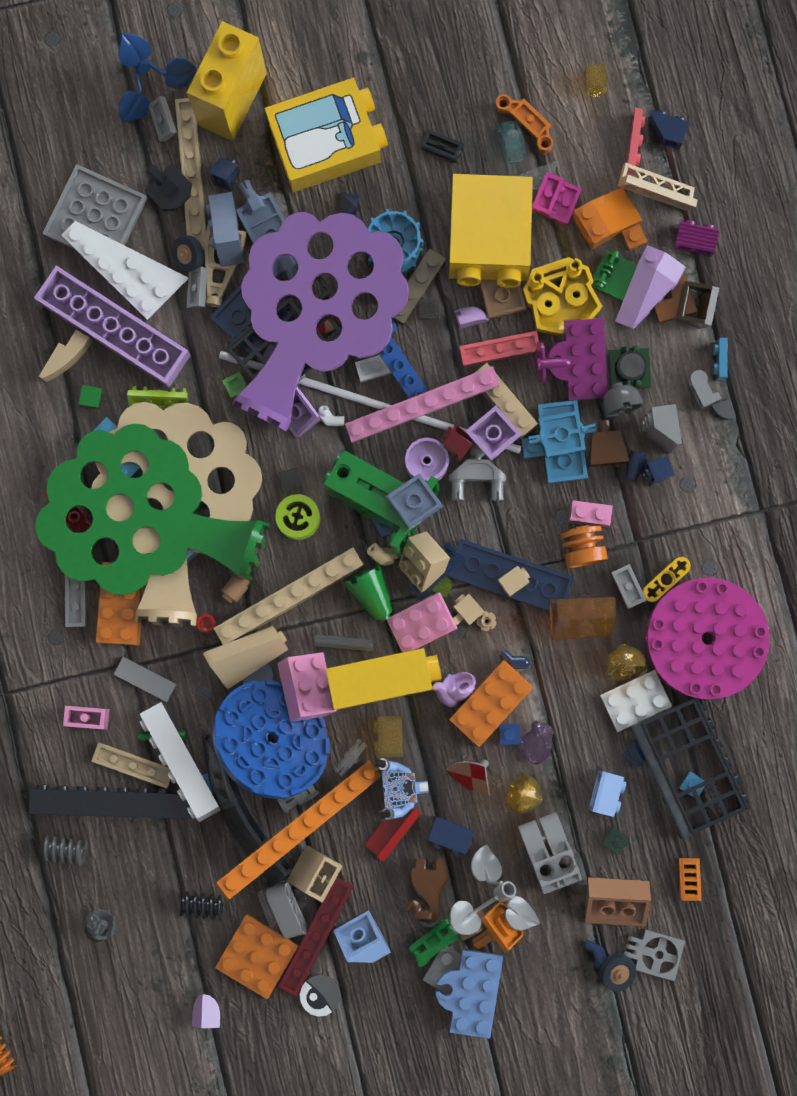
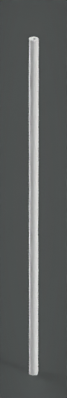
M220 352V359L238 364L230 353ZM249 360L245 366L259 371L264 367V364ZM306 377L298 382V384L380 410L392 406ZM425 415L413 419L414 421L446 430L448 427L453 428L454 426L453 424ZM512 443L505 450L519 454L522 446Z

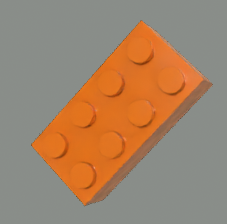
M102 562V565L112 564L109 562ZM100 586L96 643L140 646L142 619L141 624L136 623L135 615L144 594V587L136 593L124 596L112 594Z
M503 660L449 720L474 744L480 747L534 687Z

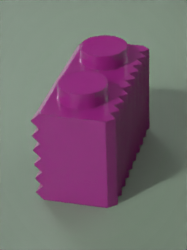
M684 220V222H680L678 225L673 249L711 257L715 252L719 229H714L715 226L710 224L699 226L695 225L694 221Z

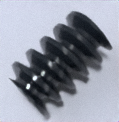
M186 891L181 900L180 917L185 912L188 918L194 913L196 919L199 918L200 914H202L203 919H207L210 914L211 920H215L218 915V919L221 921L223 914L221 895L218 896L217 900H214L213 894L210 895L209 899H206L205 893L202 894L201 898H198L197 892L190 897L189 891Z

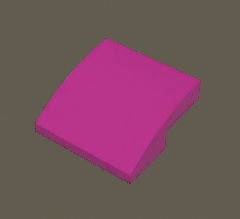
M546 172L532 209L547 218L568 226L582 188L564 182L563 178Z

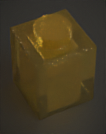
M605 63L586 65L584 70L586 95H603L608 87Z

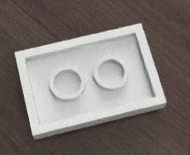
M655 670L599 695L617 732L672 707Z

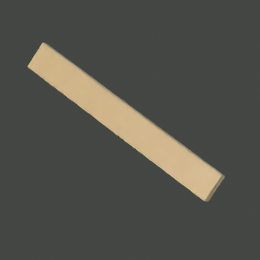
M189 98L175 99L181 173L192 183L191 197L184 203L187 235L195 237L201 243L203 251H205L204 242L207 227L197 120Z

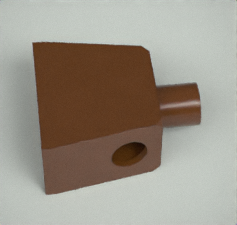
M610 420L599 421V432L592 433L590 436L589 468L627 464L629 459L621 431H611Z

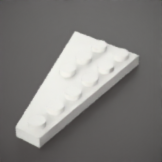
M76 221L61 235L147 320L188 280V277Z

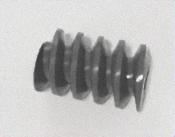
M46 836L43 847L44 860L49 862L52 858L54 863L60 860L61 864H66L68 861L69 865H74L76 862L77 866H82L88 852V841H86L83 847L81 846V840H78L77 844L73 845V839H70L68 844H66L65 838H62L60 843H58L57 837H54L52 842H50L49 836Z

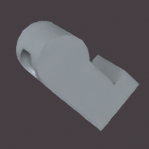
M697 370L691 374L688 384L700 410L721 400L719 392L712 393L708 384V376L704 371Z

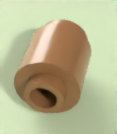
M237 574L232 576L221 590L224 593L222 597L229 603L233 601L237 603L248 589L247 586L250 582L239 578Z

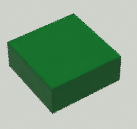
M82 385L79 405L99 409L103 389Z

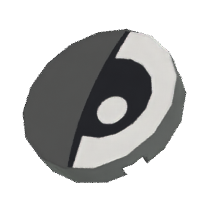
M313 975L305 981L300 991V1001L304 1009L311 1015L318 1017L327 1016L337 1008L341 997L337 982L327 975Z

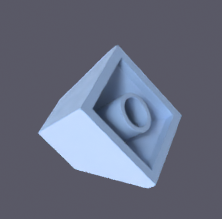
M369 910L333 930L347 962L373 963L391 953Z

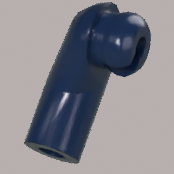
M587 939L583 949L594 954V965L600 969L601 964L607 958L605 950L602 946Z

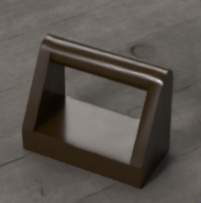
M684 281L676 320L701 329L712 326L719 288ZM690 289L702 292L697 318L685 316Z

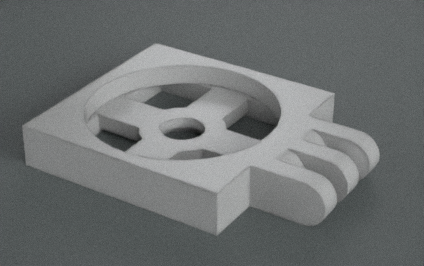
M644 929L642 939L628 936V940L635 942V945L627 943L626 948L633 950V953L624 951V955L636 959L635 967L637 971L675 981L685 944L684 940ZM659 938L657 947L649 948L645 946L650 940ZM668 940L676 947V955L667 953L665 950ZM657 951L663 952L661 959L656 958L655 954ZM642 955L650 956L653 959L651 969L645 966ZM663 962L673 963L671 970L665 973L659 972Z

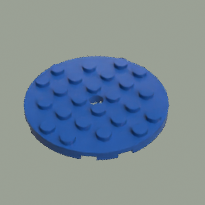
M272 680L262 682L251 681L239 686L220 704L213 721V745L223 769L239 786L265 798H289L307 790L322 775L326 767L325 764L330 748L323 717L290 722L282 682ZM268 734L275 737V743L268 742Z

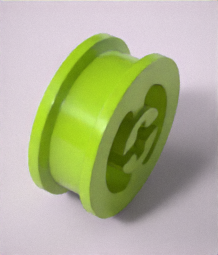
M300 494L291 495L283 499L278 505L275 515L276 523L281 532L293 540H304L311 537L318 530L321 520L316 503L311 498ZM295 504L306 505L312 511V516L308 517L305 510H301L303 519L298 520L297 526L300 528L309 524L307 528L301 531L289 529L284 522L286 518H289L291 524L295 526L296 520L294 515H298L299 508L295 507L288 511V508Z

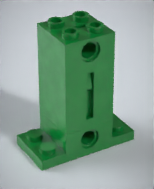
M344 450L342 455L339 454L336 457L333 470L331 472L328 471L323 479L327 495L392 530L393 534L389 540L391 542L392 554L400 557L408 537L414 534L418 525L409 530L386 498V495L404 483ZM431 476L429 480L425 481L434 494L437 495L440 490L439 481Z

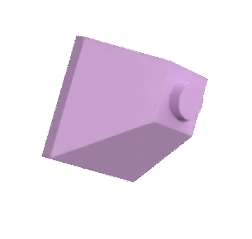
M496 405L465 431L491 461L522 435Z

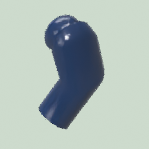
M507 650L500 654V658L505 660L513 669H526L530 665V660L525 656H512Z

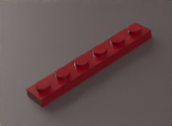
M336 877L289 965L279 988L297 997L354 885Z

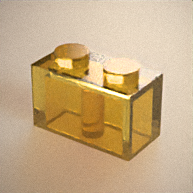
M402 716L378 717V721H374V733H378V741H374V752L378 753L379 757H403Z

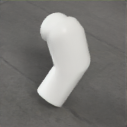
M327 406L319 408L318 415L326 426H344V416H333Z

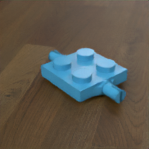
M578 411L542 417L538 419L540 426L539 435L528 436L529 445L541 442L546 458L586 450L585 434L596 432V425L583 426Z

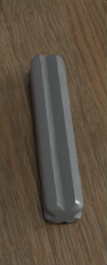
M316 634L314 646L372 651L373 640Z

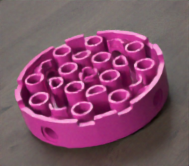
M699 578L674 587L659 599L651 611L646 624V653L657 676L676 692L691 698L719 699L743 690L760 673L769 651V628L759 604L743 588L722 579ZM704 633L708 634L711 638L708 645L702 642V635Z

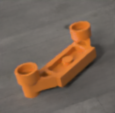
M504 94L497 97L495 103L497 112L502 115L510 114L537 140L539 153L542 155L547 154L553 146V140L549 135L551 124L524 98L521 101L511 100L509 96Z

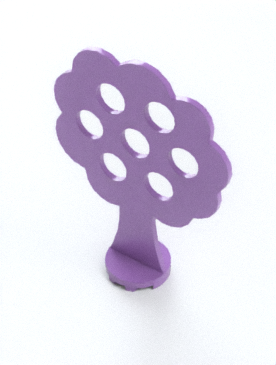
M296 212L289 215L283 221L279 233H269L258 238L249 253L250 270L244 276L242 282V297L247 306L252 310L251 323L254 331L260 338L270 343L278 344L259 374L240 394H237L232 405L276 427L279 426L284 431H287L292 421L291 414L295 391L305 365L308 364L313 369L323 372L332 371L343 365L349 356L366 358L381 352L391 338L393 331L391 318L398 315L408 302L409 288L407 280L400 272L404 257L403 249L399 242L389 233L380 231L370 233L363 221L352 214H333L319 222L309 213ZM316 234H328L332 238L334 245L331 254L324 259L311 257L308 252L310 239ZM357 253L369 254L374 260L373 271L363 279L354 278L348 272L349 260ZM284 255L293 256L298 262L297 274L289 281H280L273 274L274 262ZM322 274H330L338 282L336 294L328 300L317 299L312 292L314 280ZM360 294H372L378 301L376 314L370 319H358L352 312L353 301ZM285 296H295L302 303L300 316L291 322L282 321L277 315V305ZM333 315L340 319L342 332L334 341H322L317 335V323L321 318Z

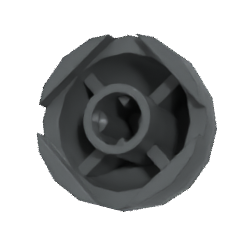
M620 382L611 385V390L607 391L604 395L602 404L606 418L618 417L620 413L625 412V414L638 410L643 406V401L635 387L623 385Z

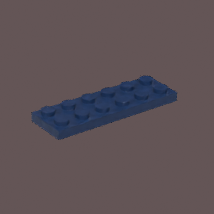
M460 539L457 551L463 558L449 571L448 577L508 597L497 581L519 566L520 569L524 568L529 574V583L508 598L562 615L574 580L573 576Z

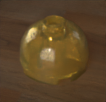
M627 644L617 646V649L609 654L606 661L607 674L612 680L631 679L629 675L636 674L639 677L648 670L642 652Z
M520 772L516 774V777H518L516 782L511 781L508 787L505 803L509 804L506 807L507 810L522 815L528 814L540 806L543 796L541 795L539 782L535 778Z

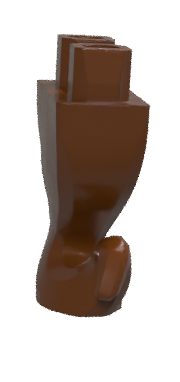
M415 858L413 868H411V887L415 894L428 906L429 910L423 911L422 905L418 900H411L406 905L404 911L409 912L413 908V918L415 921L436 922L441 909L439 893L447 881L445 861L434 860L433 870L425 869L426 859Z

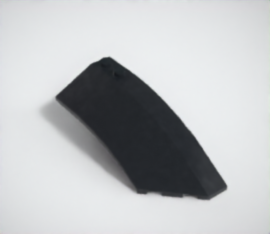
M205 730L201 735L208 777L216 802L235 840L247 857H249L269 840L251 815L237 783L233 781L220 764L214 749L213 738ZM281 857L265 870L260 877L267 885L275 886L289 875L293 868L284 857Z

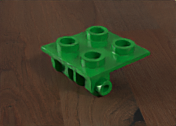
M606 250L593 276L594 282L592 287L623 301L637 265L620 257V253L615 250L612 252Z

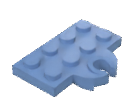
M462 949L459 969L447 970L439 977L436 982L438 985L449 984L452 987L448 994H442L439 990L435 991L439 1003L446 1010L452 1011L449 1027L450 1033L490 1039L503 955Z

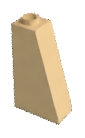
M271 626L208 650L203 655L225 687L229 689L286 652L288 648L284 642L287 639L282 631L277 632Z

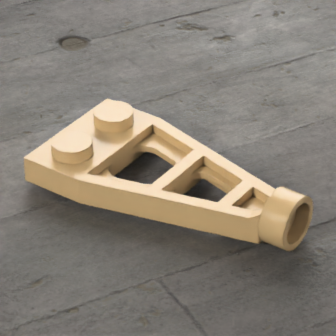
M208 225L204 242L205 266L207 268L206 305L219 308L222 305V298L238 264L221 267L220 264L214 261V251L216 248H212L210 236H214V233L210 232ZM239 231L242 255L247 237V232ZM214 269L226 271L221 284L213 283L212 281Z

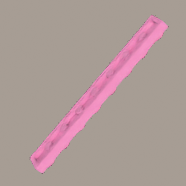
M492 366L348 422L345 425L351 442L354 443L499 387L500 383Z

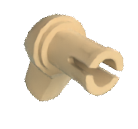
M376 543L367 549V554L383 566L393 564L394 560L398 558V556L392 554L391 548H382Z

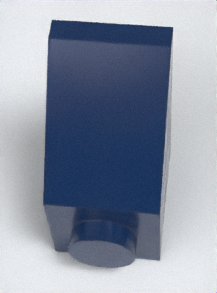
M221 157L209 171L213 185L230 192L240 173L239 165L235 160L230 158L225 160Z

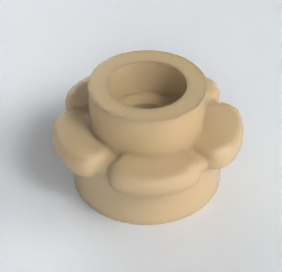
M485 611L477 618V625L483 631L494 629L496 617L493 613Z

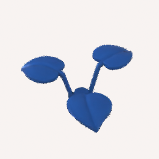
M122 33L118 57L123 65L135 69L134 74L136 76L138 94L135 91H128L121 98L119 104V117L121 121L126 122L140 119L149 110V100L146 96H142L139 74H145L149 68H152L161 75L166 76L165 83L168 87L181 88L193 79L196 73V66L186 58L176 57L167 63L166 72L147 61L151 54V48L145 39L135 34Z

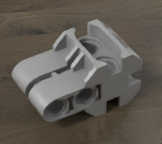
M556 812L539 818L544 832L543 836H541L535 820L518 826L543 894L582 880L581 873L573 857V852ZM543 840H547L551 853H548ZM568 858L570 861L569 866L561 868L559 866L560 859ZM549 865L551 868L550 873L545 876L541 875V866Z

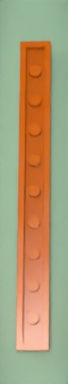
M370 761L366 762L214 885L228 901L381 777V774L374 769Z

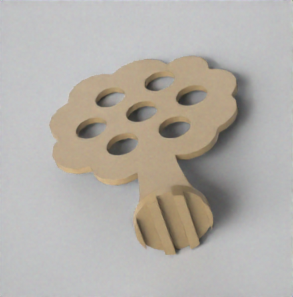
M148 402L135 403L126 408L120 416L117 429L109 433L114 435L122 427L134 423L143 424L153 430L162 431L166 434L168 440L180 445L186 453L189 471L198 478L202 486L201 502H204L210 509L209 518L229 521L251 520L253 513L252 499L260 490L262 472L256 460L245 454L247 441L245 434L237 425L230 422H220L213 425L204 410L190 403H177L166 408L164 411L157 405ZM195 433H208L214 440V450L206 458L199 459L193 457L188 451V440ZM134 451L124 456L121 466L132 462L141 467L143 475L146 473L149 463L144 454ZM95 462L100 474L93 481L91 489L100 488L107 481L108 472L101 463ZM223 467L229 469L235 477L234 487L225 494H217L210 490L207 481L209 474L216 468ZM159 483L150 488L147 499L158 500L164 510L172 505L175 494L174 491L165 488L163 483ZM121 494L115 495L107 503V514L115 521H124L132 515L134 505L130 497ZM150 527L139 529L133 536L134 548L141 554L153 553L160 545L159 533ZM188 548L189 550L194 551V552H196V553H201V552H198V551H195V550H193V549ZM187 559L183 566L173 574L150 576L143 597L136 610V623L141 624V619H148V622L158 626H163V621H169L175 627H183V622H191V626L196 627L197 614L189 588Z

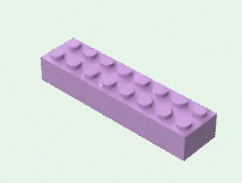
M55 266L34 297L40 305L168 388L191 356L187 349L58 266Z

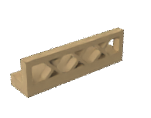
M628 163L623 164L618 187L685 211L696 207L698 200L693 198L694 187ZM627 171H633L636 177L627 175ZM647 176L651 178L653 183L647 182L643 178ZM662 183H666L669 185L671 190L661 187L660 185ZM683 189L685 191H688V193L686 196L681 193H678L677 191Z

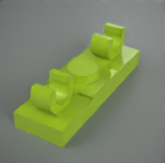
M133 386L132 390H128L127 393L129 407L135 403L148 402L165 410L177 403H189L186 388H183V392H176L175 388L168 392L161 390L147 391L146 386H144L142 391L137 390L136 386Z

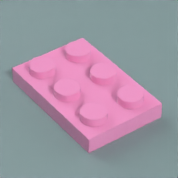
M437 593L387 619L402 653L418 649L458 629L441 593Z

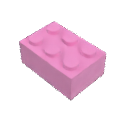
M323 652L287 657L277 663L290 722L325 717L336 712L333 707Z

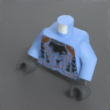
M385 758L375 759V761L381 763V766L374 767L376 771L385 770L382 771L385 808L378 811V813L383 812L385 814V818L381 819V822L405 816L414 808V804L417 803V794L428 793V782H415V773H411L410 768L398 762L387 761Z

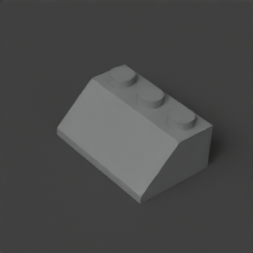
M676 404L651 407L644 416V420L641 421L642 432H646V437L667 453H674L682 445Z

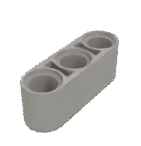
M283 883L267 887V900L284 938L287 939L306 934V922L290 885Z

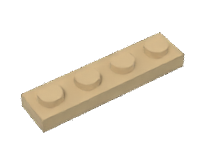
M98 742L91 762L168 789L171 782L167 774L171 772L168 766H163L154 761Z

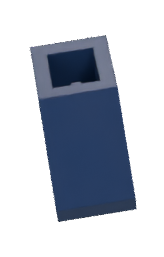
M652 110L648 121L660 144L680 150L689 122L680 116L672 117L664 111Z
M667 456L648 462L642 468L643 472H641L645 483H649L650 486L675 475Z

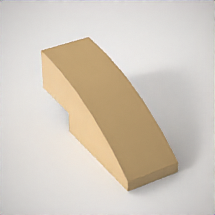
M75 330L66 346L58 343L39 377L43 381L48 382L67 371L88 350L93 342L91 338Z

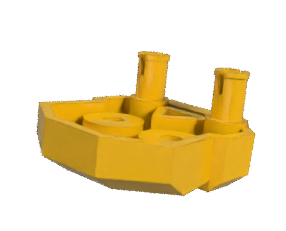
M567 257L531 270L529 279L523 288V296L527 307L532 309L536 331L560 337L564 335V320L594 319L603 306L592 288L594 281L589 267L583 265L581 260L577 258L573 260ZM561 281L560 287H557L553 283ZM573 293H579L580 297L574 298ZM545 302H550L552 306L546 307Z

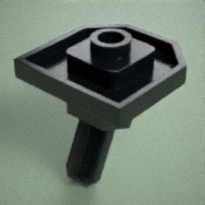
M154 164L147 166L146 174L153 182L144 191L163 211H177L191 197L192 183L173 164L163 173Z

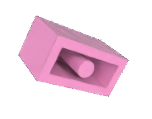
M572 501L568 523L608 528L611 523L613 506Z
M65 706L63 726L108 729L110 709Z

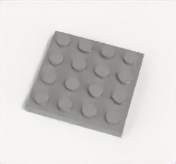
M76 164L42 234L74 249L61 235L76 221L125 246L148 197Z

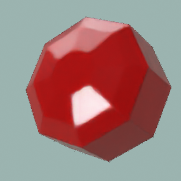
M203 614L198 617L196 626L200 632L209 634L214 631L217 622L212 615Z

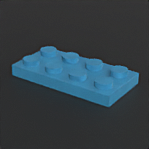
M577 400L540 404L537 406L539 418L578 411L579 413ZM543 447L548 484L588 479L584 451L546 458Z

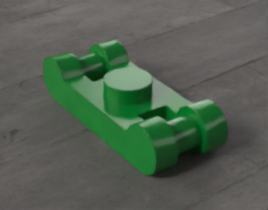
M447 918L413 943L408 950L412 956H415L418 966L422 967L428 963L430 958L450 943L459 940L461 936L452 929L450 918ZM447 931L448 934L443 937L442 933ZM425 947L427 950L422 953V948Z

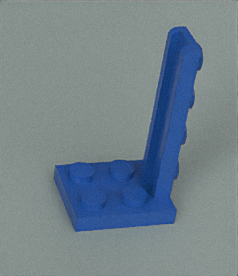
M392 321V327H393L392 333H393V332L396 331L398 328H397V326L395 325V323ZM391 336L389 343L378 355L408 399L428 392Z

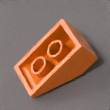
M623 188L589 201L574 210L572 215L573 220L592 250L642 221L641 216Z

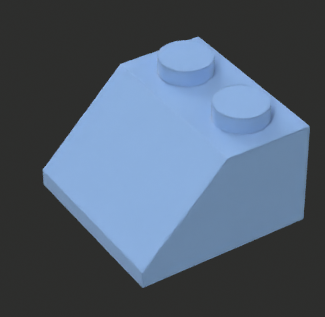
M598 770L588 810L614 817L615 813H618L620 810L621 802L618 799L620 793L623 794L626 782L623 781L624 777Z

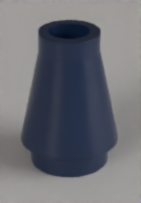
M631 450L630 455H628L629 461L627 462L625 478L637 481L647 461L645 459L647 454Z

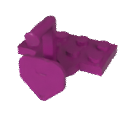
M604 318L564 320V341L553 345L547 353V357H545L543 342H537L534 366L538 381L545 383L546 369H548L552 376L560 380H566L567 400L603 398L607 392Z

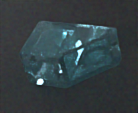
M506 121L503 124L497 125L507 163L526 160L525 140L517 121Z

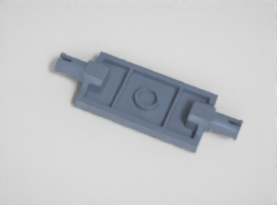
M246 180L244 182L247 189L243 182L238 185L246 201L242 207L236 209V212L254 244L258 238L265 234L279 233L285 218L271 192L264 196H259L255 193L250 181ZM289 255L279 257L273 265L275 278L286 274L288 280L294 278L297 274V260Z

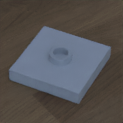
M420 473L386 495V498L409 530L443 508V505Z

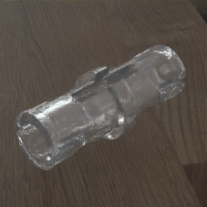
M357 738L349 751H345L343 759L333 770L344 778L351 766L358 762L357 758L368 745L365 742L362 743V740Z

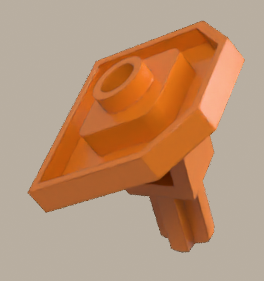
M499 902L495 904L481 918L487 928L472 939V943L477 949L482 948L491 941H497L505 953L523 937V930H514L506 922L504 914L508 908L504 903Z

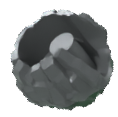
M97 909L90 912L86 916L84 924L88 939L94 942H101L111 938L115 934L116 919L107 910Z

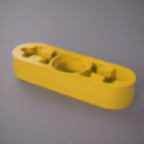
M685 557L676 558L650 581L642 590L646 601H657L687 574L691 567L689 560ZM677 561L679 563L684 562L685 571L681 569L674 574L672 571L678 567ZM663 574L671 576L672 582L670 585L662 584L661 576ZM657 581V584L664 590L658 589L655 592V598L653 596L648 597L647 594L649 592L647 589H654L657 586L654 582Z

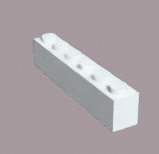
M160 702L140 713L143 720L139 722L145 732L149 730L152 736L149 738V741L153 748L160 750L161 754L158 757L163 766L168 765L171 772L167 774L172 783H178L180 789L177 792L182 801L187 800L190 807L187 810L192 819L196 817L201 822L220 811L216 800L162 703Z

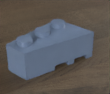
M232 192L208 196L209 204H206L208 216H211L212 219L208 220L210 232L214 233V236H210L212 248L217 250L221 267L244 263Z

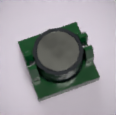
M624 346L621 349L609 350L611 385L622 382L623 385H631L636 389L651 388L649 348H639L638 346L629 348Z

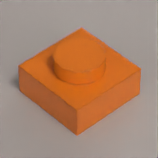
M640 224L621 232L628 251L648 242Z

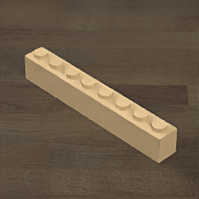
M353 547L215 627L214 630L223 645L240 639L363 568L364 565Z

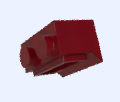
M456 424L453 428L448 427L441 438L444 441V448L453 455L457 454L459 462L472 446L473 441Z

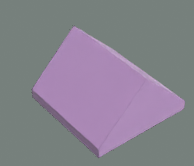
M298 387L295 391L292 407V421L288 427L295 438H298L321 421L318 413Z

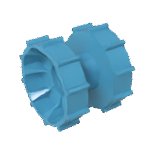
M386 209L385 213L380 214L375 219L371 218V224L368 227L370 233L377 231L389 233L397 239L403 249L404 260L400 271L402 275L407 274L412 269L416 270L419 257L423 255V249L420 248V246H423V239H420V223H416L407 215L406 211L402 213L389 211V209ZM367 254L369 257L368 265L374 267V260Z

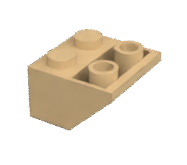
M426 531L408 537L398 566L419 591L424 592L445 572L450 557Z
M306 845L287 882L323 903L342 868V864Z

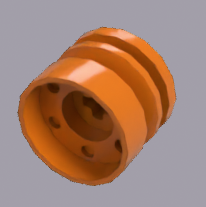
M580 526L560 534L561 540L570 539V542L562 544V548H572V552L564 555L567 568L581 567L608 560L606 547L596 546V542L604 539L603 536H594V534L602 531L601 526Z

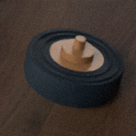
M186 235L174 241L172 258L175 265L185 272L194 271L202 265L204 252L201 243L195 237Z
M613 954L601 964L599 976L602 983L608 989L623 991L634 982L636 967L628 956Z

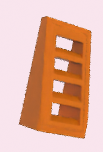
M679 858V899L682 901H701L700 858ZM684 865H695V869L684 868ZM684 873H695V877H684ZM685 881H693L695 885H685ZM685 890H695V894H685Z

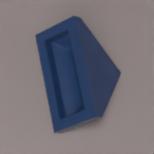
M340 192L337 214L346 213L357 217L360 195Z

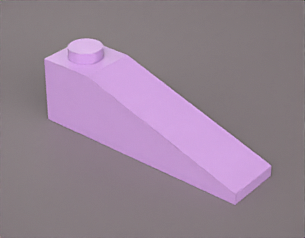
M647 245L638 262L615 323L633 330L650 313V310L657 303H660L671 289L673 290L677 286L686 267L666 252Z

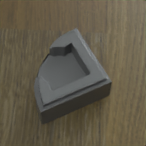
M731 399L711 405L713 412L726 420L736 419Z

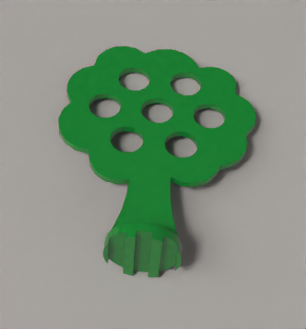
M135 423L122 427L114 435L104 430H95L87 433L80 440L77 447V458L64 461L55 467L49 476L46 490L50 503L41 509L35 524L38 539L45 547L55 552L56 562L65 575L81 582L96 580L104 590L112 594L124 596L136 593L144 587L151 575L165 576L176 572L187 559L188 548L217 560L237 574L239 578L252 581L253 578L250 576V572L253 567L258 568L260 563L257 556L259 549L264 550L266 545L263 536L264 529L270 530V524L260 520L229 521L194 514L202 499V486L198 478L189 471L186 453L180 445L170 440L160 439L155 431L148 426ZM134 451L144 454L149 463L146 473L138 478L126 476L121 468L124 456ZM93 462L101 463L108 472L107 481L97 489H90L84 486L81 481V471L87 464ZM159 483L171 486L175 494L172 505L164 510L152 508L147 499L150 488ZM115 495H126L133 501V513L127 520L115 521L107 514V503ZM83 506L92 513L93 523L86 532L74 533L67 527L66 516L74 507ZM144 527L155 529L160 536L159 547L150 554L139 553L133 545V536L139 529ZM103 538L114 540L119 547L118 558L109 565L96 563L92 556L94 544Z

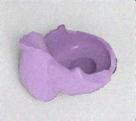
M468 672L448 674L443 683L436 682L432 690L436 691L437 697L442 704L453 708L459 704V701H463L473 694L477 685V678Z

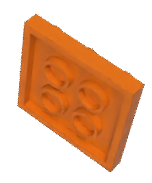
M246 914L215 968L268 999L299 944L289 938L285 939L279 932Z

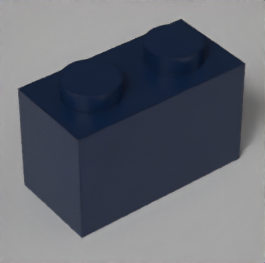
M436 816L428 836V841H431L430 845L442 849V846L450 848V853L461 856L462 853L467 854L474 830Z

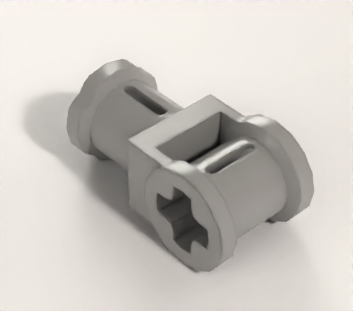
M312 785L308 788V791L305 790L293 797L277 800L287 814L291 808L297 804L306 803L320 794L319 790L316 791Z

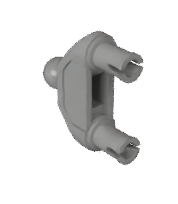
M473 444L470 448V454L474 459H468L449 475V481L452 483L451 500H457V493L458 501L464 500L465 482L491 483V501L497 500V493L498 501H504L503 483L506 481V475L489 460H481L485 453L477 444Z

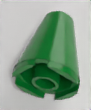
M379 564L372 565L373 569L371 571L367 568L363 569L343 583L375 621L383 622L391 617L392 608L381 567Z

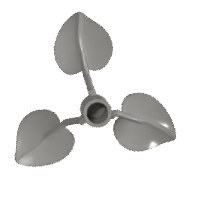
M488 845L481 847L472 858L471 872L477 881H487V884L497 886L494 889V897L475 910L467 901L455 903L450 911V925L452 929L460 935L475 933L481 926V919L476 913L496 900L499 902L506 901L505 906L508 909L504 914L505 920L514 930L522 931L540 924L531 906L523 898L515 896L516 887L512 882H496L502 874L501 864L490 851Z

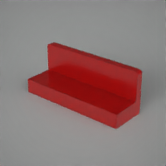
M414 807L403 817L382 822L365 846L384 862L421 812Z

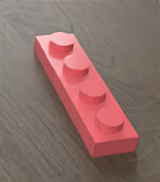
M635 108L633 113L627 163L634 166H639L641 154H637L638 147L642 146L643 141L640 129L644 128L646 116H642L643 109ZM627 171V175L636 177L633 171Z
M537 331L459 346L463 367L535 353L539 338Z

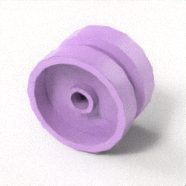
M421 438L413 442L407 449L405 466L411 479L420 473L424 480H429L433 476L440 481L447 472L449 464L448 452L438 440ZM423 459H431V461L429 464H425L423 462Z

